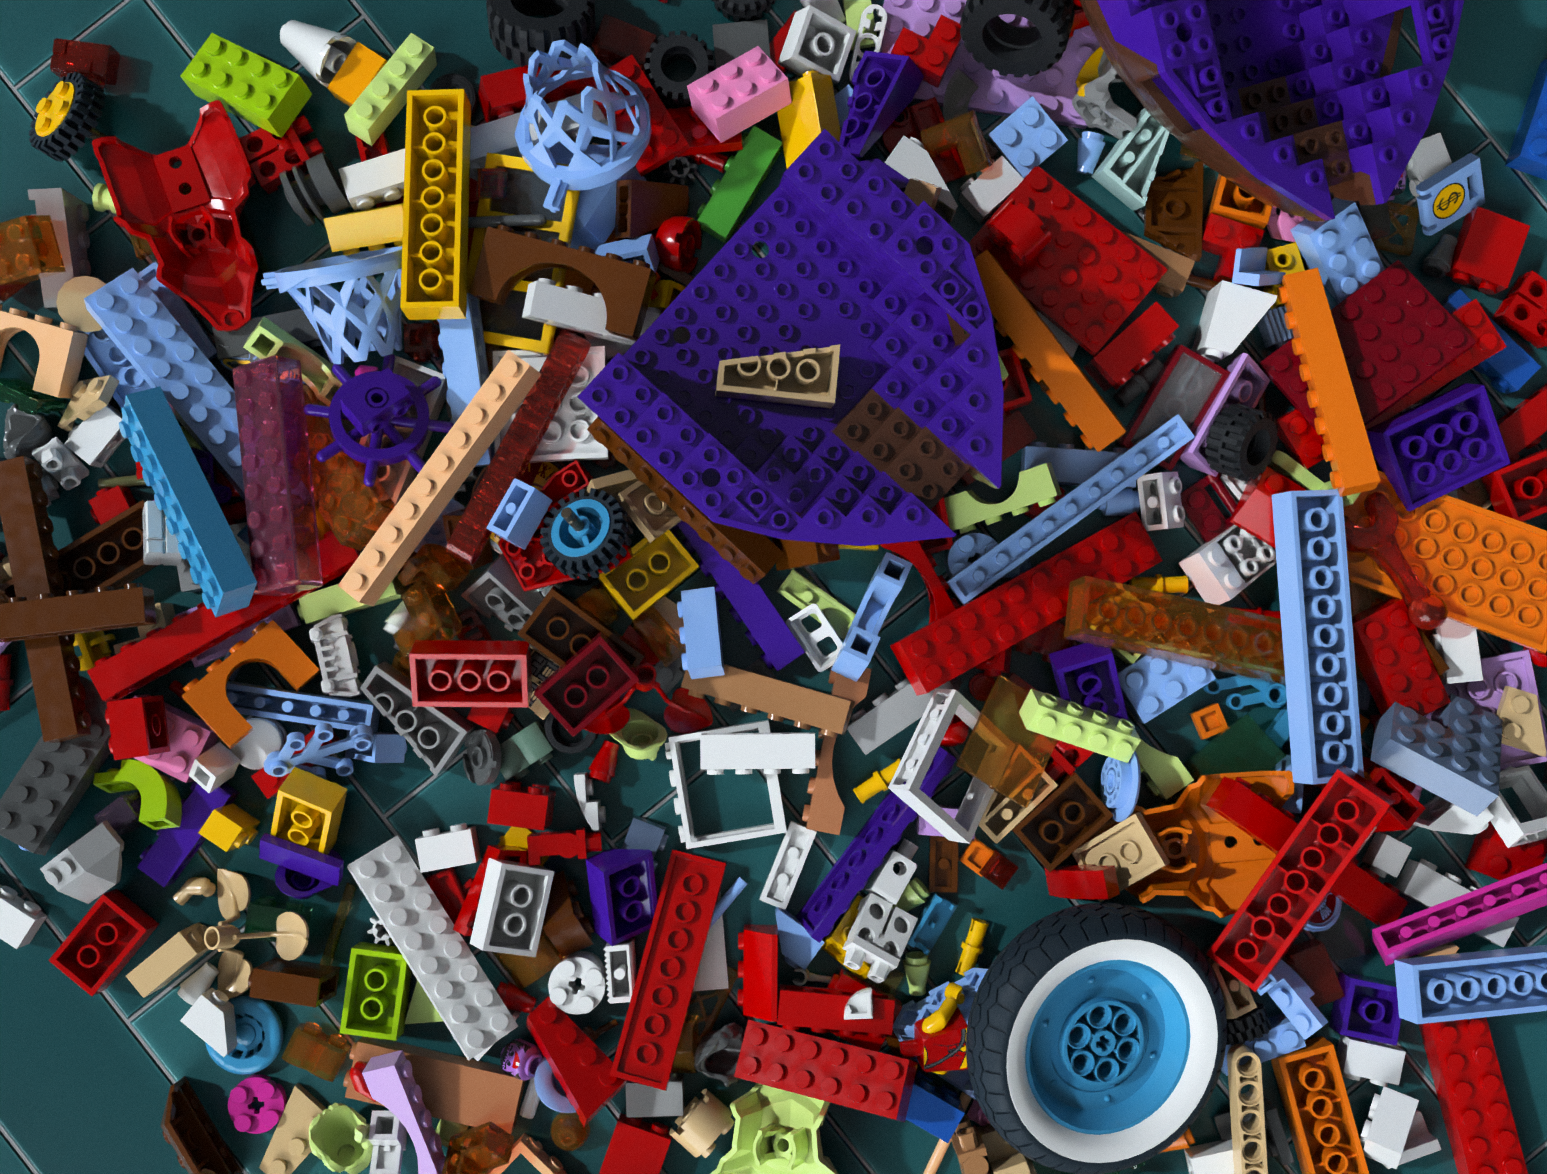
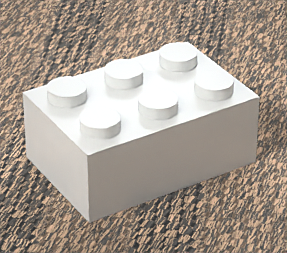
M489 858L470 944L482 951L536 957L555 871L539 865L529 866L526 863Z

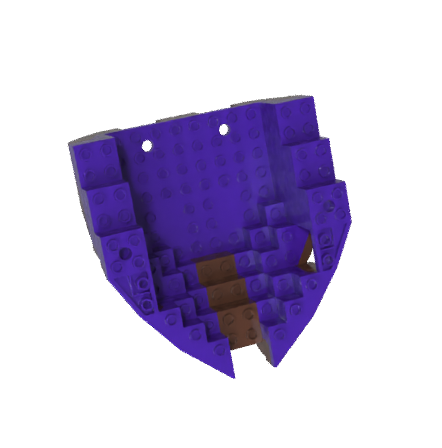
M1079 0L1090 27L1114 70L1155 120L1208 167L1259 201L1269 206H1275L1285 213L1303 216L1309 221L1335 219L1330 192L1334 193V197L1342 200L1359 201L1360 205H1378L1388 201L1428 128L1453 57L1464 0ZM1412 9L1423 65L1390 75L1395 60L1403 13L1405 10Z
M825 128L783 173L779 187L623 356L618 352L578 395V398L712 522L783 540L869 546L955 537L957 534L931 511L965 472L992 488L999 489L1001 487L1004 390L992 313L970 244L925 201L917 206L874 164L867 169ZM759 242L766 244L769 250L768 255L764 258L754 256L752 252L754 244ZM681 327L686 328L690 332V339L684 344L677 343L673 337L675 330ZM841 344L835 404L831 409L715 396L719 361L773 355L780 352H796L810 348L818 349Z

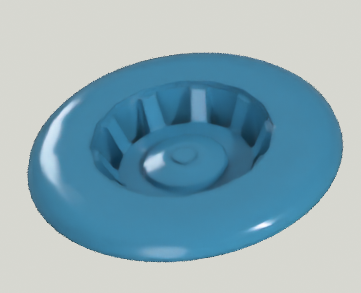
M249 996L230 998L228 1001L234 1005L238 1045L225 1057L221 1056L205 1042L207 1051L213 1061L228 1072L240 1075L259 1072L268 1067L280 1052L283 1042L281 1020L276 1011L259 998ZM253 1049L254 1054H250V1050Z

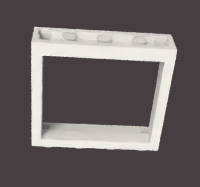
M935 689L888 788L949 841L970 844L1013 750L1014 744L957 690ZM954 714L988 744L955 819L919 789Z
M769 719L668 737L669 742L665 743L667 760L672 759L674 769L669 771L671 787H677L678 798H674L676 815L681 814L683 824L678 826L681 843L686 842L687 849L787 832L778 774H766L774 823L695 836L680 743L700 740L701 733H745L759 730V733H771Z

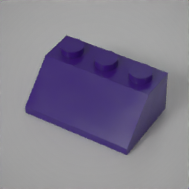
M608 849L587 858L586 867L595 933L611 946H614L649 930L657 906L652 851L649 849Z

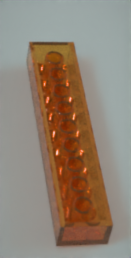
M1084 576L1070 582L1064 638L1286 685L1281 619L1089 576Z

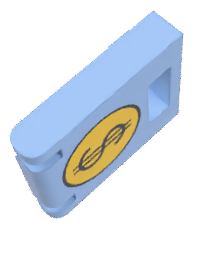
M1469 153L1416 186V192L1420 195L1416 198L1420 223L1423 225V234L1427 236L1433 235L1465 216L1477 206L1485 203L1480 157ZM1467 177L1469 178L1470 189H1468Z

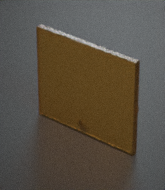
M998 675L956 766L988 785L990 789L998 791L1023 808H1027L1057 743V739L1026 729L1019 711L1029 693L1004 676Z

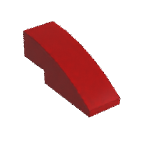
M1115 865L1057 866L1051 872L1044 867L1048 891L1051 896L1095 900L1110 899L1120 894Z

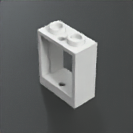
M1529 765L1518 768L1510 766L1500 772L1499 790L1512 787L1533 818L1532 821L1520 823L1499 791V796L1487 808L1495 816L1490 821L1507 848L1547 839L1546 790Z

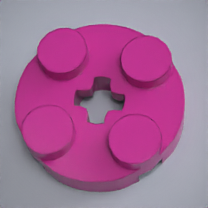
M257 1074L245 1078L231 1091L228 1100V1112L235 1128L240 1132L246 1131L251 1134H261L271 1130L280 1121L287 1105L286 1092L280 1083L276 1084L267 1075ZM254 1097H258L259 1102H264V1106L260 1108V1111H257L251 1105Z

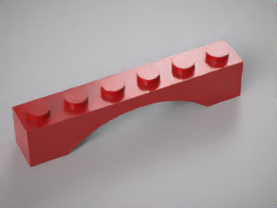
M924 540L879 544L881 547L894 551L908 559L920 573L926 586L930 603L929 623L960 607L955 598H949L946 591L950 588L942 575L937 576L933 568L937 566L934 558L929 551L924 553L920 545L924 543Z

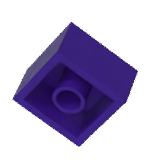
M1339 971L1329 1027L1340 1035L1397 1046L1402 1018H1399L1396 983Z

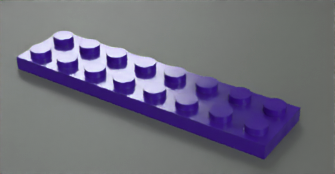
M939 746L919 789L931 798L936 791V786L943 777L952 771L953 764L957 759ZM891 790L796 915V918L808 934L819 943L831 933L836 920L849 909L851 900L858 891H861L866 886L868 877L875 868H878L884 862L886 853L892 845L899 842L904 829L918 816L917 812Z

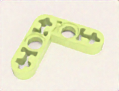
M1276 450L1275 454H1273L1272 460L1268 465L1269 468L1306 490L1333 489L1331 481L1322 482L1286 453ZM1361 493L1343 496V507L1353 504Z

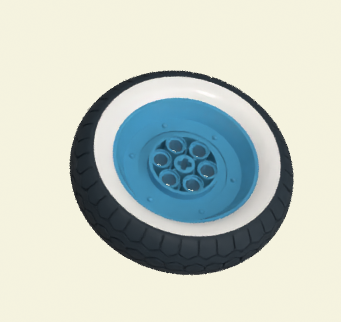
M1089 903L1072 906L1049 914L1031 924L1007 944L985 973L975 994L967 1025L966 1058L969 1077L976 1099L990 1124L1008 1144L1027 1158L1046 1167L1075 1174H1105L1140 1164L1159 1154L1180 1138L1198 1118L1202 1109L1209 1101L1217 1084L1225 1056L1227 1018L1224 999L1214 971L1200 949L1175 925L1152 912L1118 903Z

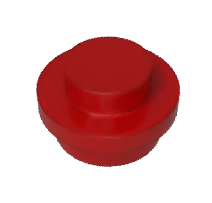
M984 673L976 674L969 682L970 694L979 701L991 699L997 691L995 679L984 676Z

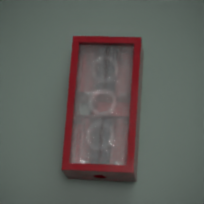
M1175 345L1127 425L1126 432L1118 440V443L1130 449L1177 414H1179L1194 434L1231 372L1183 345ZM1188 443L1157 465L1165 470L1172 471Z

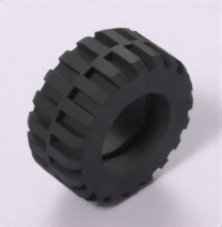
M486 0L489 34L494 47L509 61L513 59L514 63L521 67L529 65V58L537 50L548 54L553 41L566 40L577 48L582 43L590 48L595 39V0ZM535 14H550V15H554V16H552V17H547V18H534V17H529V16L535 15ZM561 51L559 57L567 59L572 57L564 51Z
M967 0L961 16L960 35L968 53L972 52L973 59L978 63L982 62L985 64L984 67L986 69L999 71V75L1007 76V74H1013L1014 77H1023L1024 74H1028L1029 77L1039 74L1040 70L1044 72L1050 69L1053 64L1061 59L1063 52L1066 50L1075 16L1073 0ZM999 15H1018L1028 19L1036 27H1015L1003 21Z

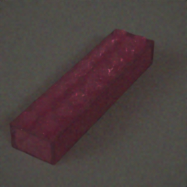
M274 355L232 369L251 566L257 580L254 595L282 596L322 587L323 579L306 414L303 411L305 402L301 363L299 360Z

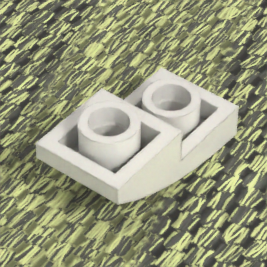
M588 772L574 774V785L582 813L593 831L600 830L602 823H606V808L601 806L600 799L589 800V796L594 793L593 779H588Z

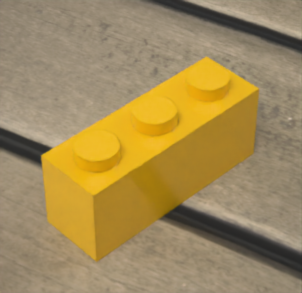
M404 203L324 218L332 252L342 251L343 255L359 253V248L368 246L369 251L386 248L385 243L394 242L395 247L402 246Z

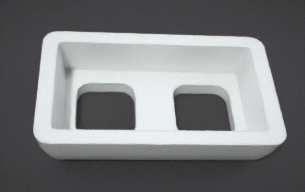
M813 603L787 619L786 625L817 671L823 672L833 666L843 642L820 607ZM810 614H816L822 623V626L813 632H808L802 624V619ZM826 637H831L837 645V649L828 655H824L818 648L817 643Z

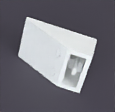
M1233 525L1208 543L1194 550L1178 564L1209 609L1234 598L1277 562L1276 552L1272 546L1240 527Z

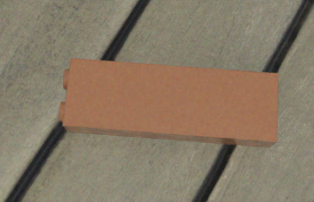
M362 1037L358 1042H354L350 1052V1059L353 1060L352 1068H354L355 1063L358 1061H363L367 1064L371 1057L403 1050L406 1060H409L412 1065V1075L415 1083L422 1090V1100L425 1108L430 1111L433 1118L503 1134H512L517 1121L525 1081L504 1073L500 1065L474 1059L468 1061L465 1057L386 1039ZM350 1070L347 1071L343 1087H347L346 1098L384 1106L378 1101L374 1102L355 1091L349 1076Z

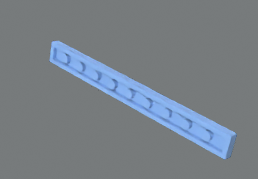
M1179 414L1175 415L953 576L947 583L962 604H966L1188 443L1195 436Z

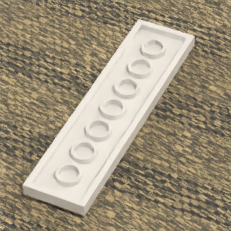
M398 836L393 837L347 865L349 872L468 1061L518 1027L460 933L453 930V922Z

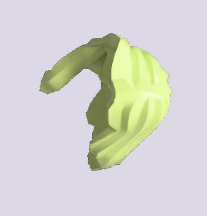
M334 1103L328 1109H324L322 1113L318 1114L309 1126V1145L311 1151L332 1172L341 1173L346 1171L349 1174H358L367 1168L371 1162L373 1144L368 1140L370 1124H366V1119L353 1108L342 1103Z

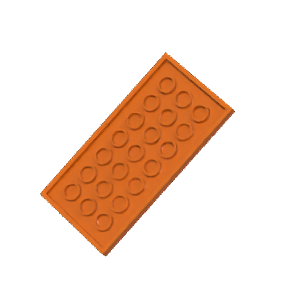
M1378 471L1381 481L1376 489L1361 492L1353 504L1343 507L1349 582L1394 599H1404L1405 603L1537 652L1546 653V530L1446 494L1414 510L1407 511L1385 473Z

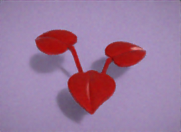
M641 615L629 625L623 637L645 652V657L640 662V665L635 668L640 673V680L629 688L623 699L620 700L618 698L583 729L595 734H612L620 731L627 725L630 719V712L623 704L628 701L636 689L647 692L653 688L657 690L664 702L669 704L664 710V720L672 731L679 734H688L711 726L713 716L705 699L688 695L689 689L678 688L673 693L671 700L660 687V683L656 681L657 673L652 665L658 663L665 655L666 640L662 633L644 615Z

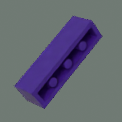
M194 781L190 787V790H192L191 794L187 799L181 800L182 816L180 827L159 829L157 832L158 839L153 845H148L140 855L142 861L137 868L163 887L174 884L205 842L206 838L198 832L212 811L216 808L232 804L240 794V792L226 782L211 793H208Z

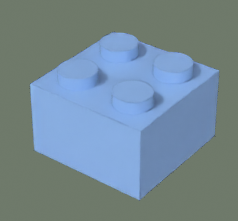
M1033 96L988 134L990 140L1023 178L1035 166L1040 165L1068 141Z

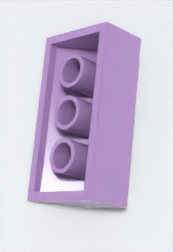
M1246 353L1231 359L1225 369L1231 373L1193 434L1195 437L1189 441L1180 456V459L1189 468L1215 477L1218 475L1219 472L1210 468V464L1206 460L1207 455L1205 454L1206 440L1216 417L1221 415L1223 409L1229 408L1232 404H1241L1255 408L1270 382L1267 375Z

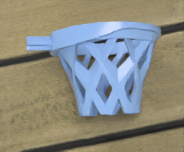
M566 40L553 41L548 54L540 50L533 53L529 58L528 74L523 73L526 104L520 113L514 136L525 163L541 180L550 184L543 207L556 213V211H560L567 190H590L614 182L637 164L649 144L652 132L650 107L637 84L619 72L603 66L593 52L582 43L577 48ZM561 51L571 55V59L559 57ZM542 63V68L537 76L538 64ZM562 70L559 74L550 77L554 71ZM594 77L597 89L586 86L581 92L580 109L567 100L558 101L553 114L543 99L547 93L568 81ZM606 81L614 87L617 93L609 91ZM616 82L627 89L630 95L625 96ZM593 100L601 102L605 107L608 125L592 118ZM634 105L636 111V118L631 110V106ZM626 108L635 127L633 134L617 131L615 111ZM538 110L547 123V127L542 135L538 126ZM565 115L580 125L576 142L562 129ZM529 123L534 124L539 139L535 146L529 132ZM593 136L608 139L610 143V156L600 163L585 153ZM617 141L627 143L617 150ZM561 142L574 154L569 166L556 164L549 150L556 143Z
M402 246L386 247L374 251H360L350 255H339L263 273L264 279L261 280V283L266 285L267 290L279 288L280 294L288 292L303 310L320 338L330 363L343 364L344 357H350L354 363L366 361L370 351L377 350L380 356L383 357L393 354V349L396 351L403 349L401 334L402 310L400 308ZM384 273V277L379 284L373 275ZM345 281L340 292L330 285L331 283ZM369 285L375 292L374 294L368 290ZM300 288H305L306 297L302 294ZM313 296L320 301L319 307L314 304ZM355 337L360 342L358 349L354 346Z

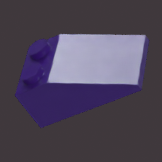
M1104 638L1049 654L1061 699L1078 703L1093 710L1102 711L1119 719L1128 720L1114 656Z

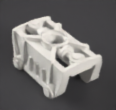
M342 613L332 615L314 625V628L309 631L311 643L315 644L323 679L321 682L322 693L329 694V696L350 698L362 694L360 689L362 682L360 683L358 680V673L361 672L357 668L359 662L354 642H351L353 637L352 634L349 635L348 621Z

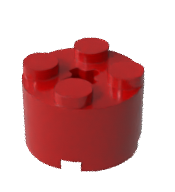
M1013 198L987 224V231L990 234L987 237L989 241L998 249L1003 247L1010 253L1008 255L1009 259L1019 268L1023 264L1028 265L1053 239V236L1049 230L1046 234L1041 230L1040 227L1044 223L1027 206L1021 202L1015 206V199Z

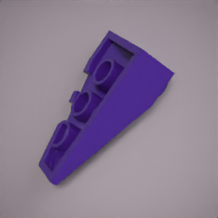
M865 51L853 74L852 84L854 85V90L847 102V106L850 108L848 118L843 122L839 141L853 156L862 158L912 101L924 75L909 56Z

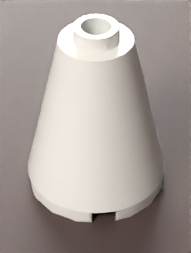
M296 20L287 22L280 30L281 44L325 87H328L354 48V44H356V41L346 34Z

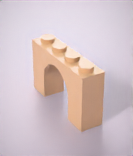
M0 304V368L8 341L16 333L25 330L35 339L40 354L33 390L58 398L71 399L73 396L71 394L72 389L78 382L89 334L75 330V325L61 322L60 326L52 324L53 319L37 314H35L34 319L27 317L28 311L10 307L9 311L2 310L3 304Z

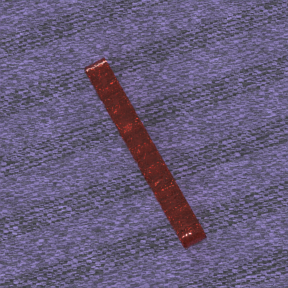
M566 329L562 330L539 371L541 376L526 395L446 546V553L471 566L478 560L492 534L486 527L514 478L521 480L532 456L536 452L589 352L591 342Z

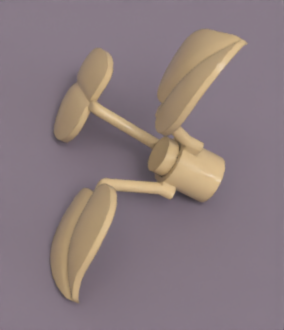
M222 868L217 869V892L219 909L226 920L219 921L218 926L207 928L204 934V942L208 949H218V952H223L218 964L220 972L218 973L217 990L222 991L230 999L243 994L249 988L248 978L253 970L251 962L243 959L244 952L232 948L240 939L277 937V953L282 959L290 961L298 959L304 953L308 945L309 928L306 920L300 914L285 912L277 918V931L241 934L240 930L231 925V923L241 917L240 911L246 910L250 904V884L242 874Z

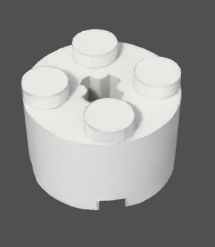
M577 951L563 957L557 963L549 978L548 989L552 1003L569 1014H586L592 1011L602 1000L608 986L606 984L608 981L606 979L607 974L605 973L606 968L600 958L587 951ZM577 977L582 979L581 987L576 986L575 980Z

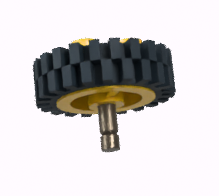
M70 72L67 74V77L63 76L60 78V82H56L53 85V91L46 93L47 99L42 98L37 104L34 114L36 119L31 122L30 127L32 129L29 131L31 146L50 158L62 162L64 159L68 160L71 154L75 155L78 152V146L82 148L85 145L84 139L86 137L93 140L100 137H108L96 129L98 125L96 119L101 118L103 113L101 109L105 106L103 101L105 99L104 90L78 72Z

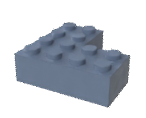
M1452 693L1448 696L1451 702L1436 709L1431 714V720L1416 713L1409 707L1394 702L1376 722L1371 761L1478 816L1499 796L1503 720L1495 714L1473 705L1467 699L1460 698Z

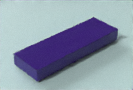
M264 833L260 839V859L335 886H339L342 881L343 860Z

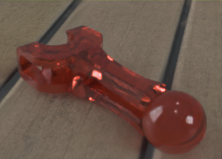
M1372 492L1364 501V507L1370 518L1367 528L1357 526L1348 516L1344 515L1347 551L1365 553L1379 565L1395 585L1405 604L1409 606L1408 615L1416 627L1423 630L1437 629L1447 619V605L1442 598L1431 594V591L1420 581L1402 554L1394 535L1399 520L1396 509L1382 493Z

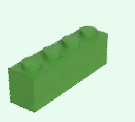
M753 126L750 133L746 131L742 135L743 150H739L736 156L731 155L724 167L725 175L722 180L717 179L710 190L712 197L707 204L702 203L696 214L701 230L725 244L730 240L782 152L783 142L756 126Z

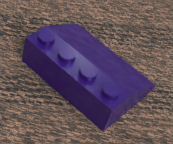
M1464 383L1366 430L1374 457L1407 511L1414 510L1511 463L1484 385Z

